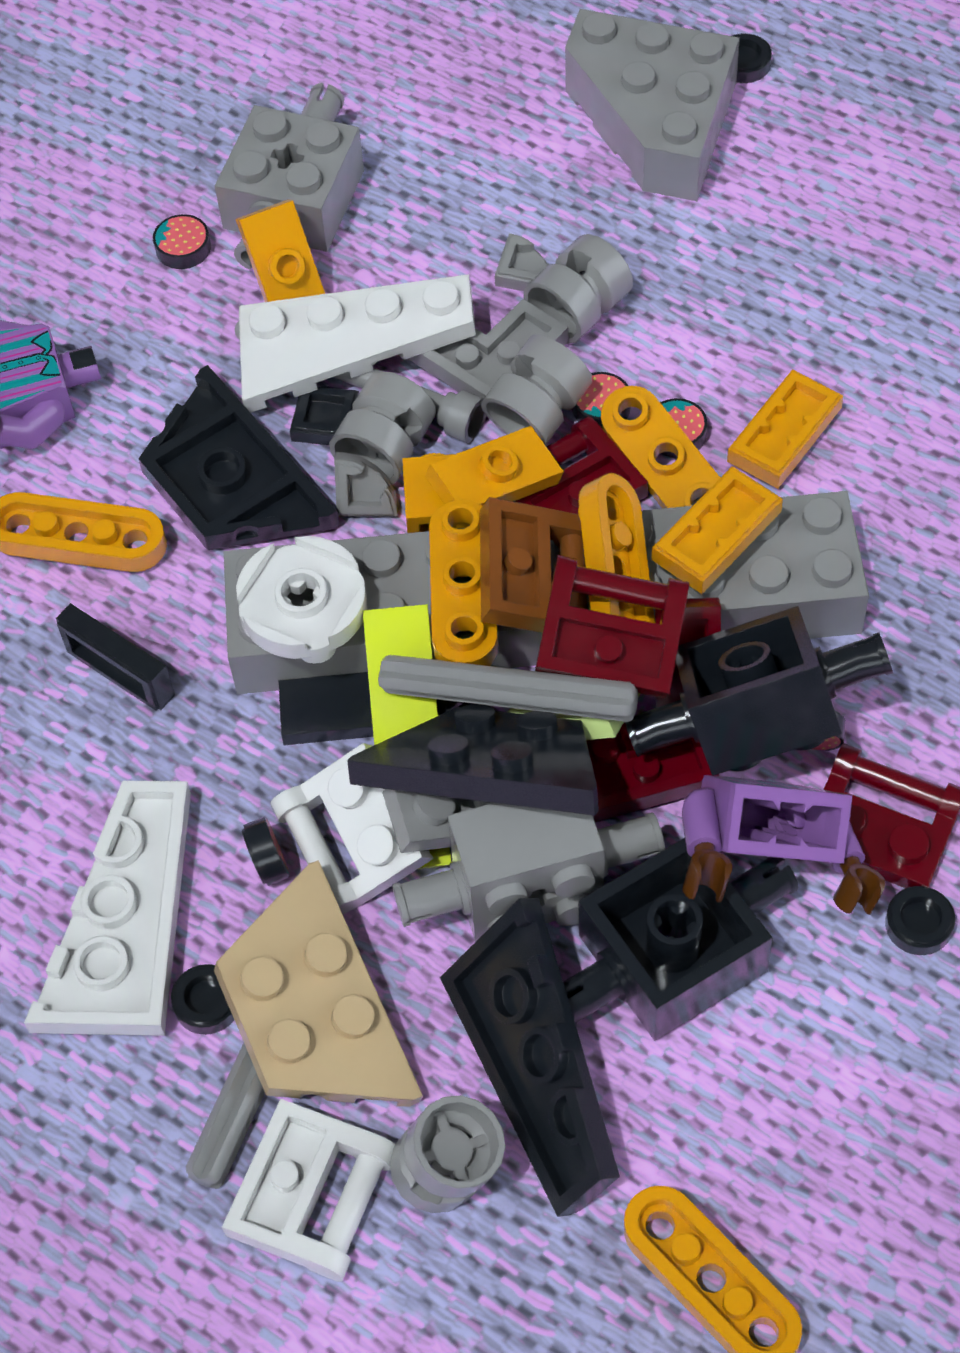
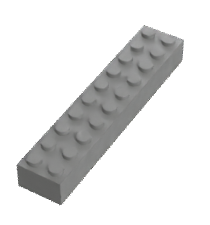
M848 491L781 497L783 499L782 512L703 594L689 586L687 599L719 597L721 604V631L799 606L810 639L862 634L869 593ZM692 506L642 510L650 581L667 584L669 578L680 580L651 560L652 547ZM429 531L332 540L347 549L358 563L359 572L365 582L367 610L428 604L433 660H436L433 653L431 628ZM550 540L552 585L560 548L554 544L553 540ZM287 545L275 546V550ZM265 547L223 551L227 652L237 694L278 691V680L368 672L364 622L356 634L344 645L336 648L334 655L323 663L312 664L305 662L302 658L280 657L265 651L254 643L242 628L236 585L239 575L249 559ZM469 576L456 577L453 581L466 583L472 580V578ZM306 588L300 595L290 592L287 597L291 600L293 606H305L314 601V590ZM587 595L588 610H590L589 595ZM497 625L498 653L491 666L502 668L535 666L542 633ZM459 631L454 636L466 639L475 633L472 631Z

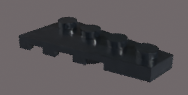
M519 898L440 979L557 1217L581 1211L615 1182L620 1175L539 898Z

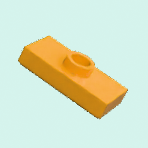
M288 199L235 219L265 302L325 294L293 200Z
M792 369L729 447L727 462L779 489L841 410L843 395Z
M528 426L433 462L429 465L425 477L444 504L453 500L465 499L477 502L483 506L488 497L516 501L559 483L564 471L533 427Z
M732 466L652 547L651 560L680 580L688 581L690 587L703 594L782 512L783 499Z

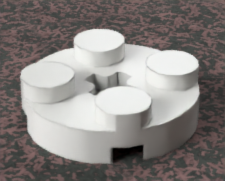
M316 536L294 537L296 545L283 546L275 550L274 543L262 548L246 563L236 585L239 616L244 632L259 647L280 657L302 658L305 662L312 664L323 663L329 660L334 655L336 648L344 645L356 634L363 623V610H367L365 582L359 572L358 563L353 555L341 545ZM306 588L314 590V601L305 606H293L291 600L287 597L290 592L300 595Z

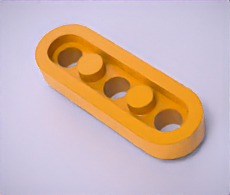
M625 386L616 389L605 399L601 408L603 430L648 481V491L662 509L692 506L695 499L702 497L720 479V476L649 390L639 386ZM629 407L638 408L642 412L634 420H626L620 416L621 412ZM662 452H672L677 456V460L670 465H661L656 461V458Z
M614 473L606 474L585 484L579 494L578 508L585 567L650 580L642 510L633 487L623 477ZM589 595L590 610L655 623L653 608Z
M14 492L0 497V551L7 555L127 572H140L150 569L159 563L167 549V540L161 520L156 514L143 508L25 492ZM19 525L29 526L23 533L11 532ZM77 533L88 534L81 541L69 540L71 536ZM134 541L146 542L137 548H127Z
M459 499L441 505L433 513L429 523L433 653L436 660L491 666L498 653V628L496 624L481 622L480 509L482 505L471 500ZM459 524L470 525L464 529L453 528V526ZM469 576L472 578V580L466 583L453 581L456 577ZM459 631H472L475 633L466 639L454 636Z
M652 1186L641 1190L630 1200L624 1215V1236L628 1247L728 1353L798 1352L802 1337V1323L795 1307L683 1193L667 1186ZM654 1219H664L672 1225L674 1231L670 1237L659 1240L651 1237L646 1227ZM705 1271H715L722 1276L725 1285L718 1292H706L698 1285V1276ZM758 1324H766L775 1331L777 1341L768 1347L758 1346L749 1336L750 1329Z

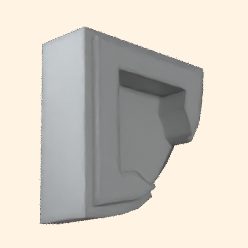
M509 233L495 273V286L523 291L527 284L546 268L549 263L534 249V244L531 241Z
M336 452L334 466L338 516H397V495L385 473L365 458L350 453Z

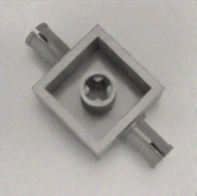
M324 83L315 84L310 90L309 98L301 115L257 105L253 106L215 184L223 229L240 232L235 220L236 218L290 199L294 201L309 248L328 252L364 172L359 127L334 122L338 112L344 105L343 94L337 88L328 85L321 100L320 96L324 90ZM241 239L234 250V256L240 265L251 270L252 265L243 239Z
M491 803L447 815L453 861L450 863L451 870L401 884L399 882L394 883L392 886L404 927L410 926V923L462 910L463 914L468 917L476 942L519 898H539L546 923L556 921L561 926L578 924V901L604 886V876H608V868L654 856L665 850V844L659 822L653 812L643 817L597 829L592 815Z

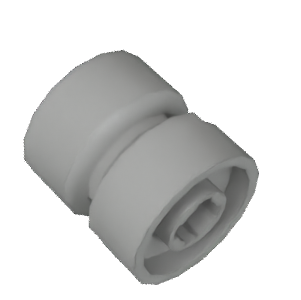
M585 234L579 236L558 256L555 264L548 265L527 284L523 290L524 300L568 326L569 342L567 344L576 343L599 321L601 314L608 313L633 288V277L629 266L621 254L610 243L599 236Z
M532 335L510 363L512 373H503L481 404L487 417L506 435L532 426L546 445L564 421L561 409L570 411L593 381L592 374L587 366L566 346L543 335Z
M380 371L371 374L352 404L353 410L347 413L330 440L329 445L330 452L334 458L336 452L350 453L365 458L380 468L390 482L395 484L403 472L402 458L412 457L413 447L417 446L436 416V409L431 397L419 385L399 374Z
M462 1095L447 1096L429 1104L394 1146L390 1160L392 1181L399 1194L413 1207L430 1213L450 1212L462 1205L492 1178L502 1164L506 1147L503 1128L490 1109L480 1101Z

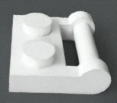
M362 743L301 785L281 792L270 803L278 821L281 823L287 822L307 864L319 860L342 914L363 905L392 886V884L397 883L433 859L429 850L400 852L382 793L385 789L350 785L347 760L352 755L373 746ZM321 803H324L360 874L349 882H346L311 813V810Z
M280 1099L222 1225L225 1236L302 1265L310 1271L332 1280L343 1281L352 1260L346 1253L382 1170H390V1160L395 1144L378 1134ZM340 1151L354 1156L356 1161L320 1242L304 1236L303 1232Z

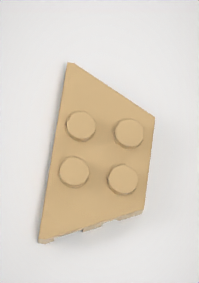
M317 860L309 863L217 960L214 968L217 980L266 1096L301 1098L312 1094L321 1096L326 1101L355 1103L356 1098L396 1101L397 1106L410 1107L415 1105L423 1097L320 862Z

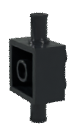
M795 606L678 645L676 662L684 691L679 693L681 700L636 714L633 720L625 723L637 757L643 756L644 753L694 738L696 743L700 742L712 776L727 771H745L756 766L763 759L791 750H809L819 746L828 738L842 734L831 701L832 698L836 697L835 690L884 674L889 675L893 671L879 632L871 637L823 653L820 647L813 648L799 606Z
M685 838L580 899L578 901L579 937L592 953L596 962L563 982L575 1024L616 998L627 1002L650 1036L656 1041L768 972L773 937L755 914L785 895L797 891L798 882L791 867L788 865L782 870L779 869V866L784 864L785 859L768 857L763 862L729 881L721 902L716 901V893L713 889L699 884L695 899L693 900L687 898L683 892V883L691 861V856L686 849Z

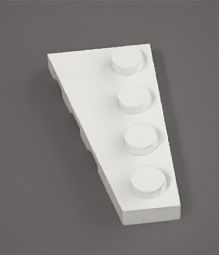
M469 274L240 305L239 331L242 402L247 410L252 413L266 408L265 400L291 391L295 398L318 390L316 383L346 372H349L351 378L374 371L373 365L386 358L399 355L405 360L475 336L472 288Z
M122 781L94 849L95 861L85 886H79L70 908L72 918L61 945H55L45 971L48 977L37 1002H32L24 1021L29 1033L165 1036L191 798L187 781Z

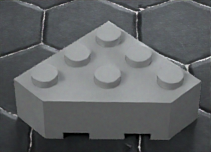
M579 9L565 46L566 93L576 105H580L593 121L594 129L612 152L622 158L632 171L633 179L643 191L698 201L736 85L739 37Z

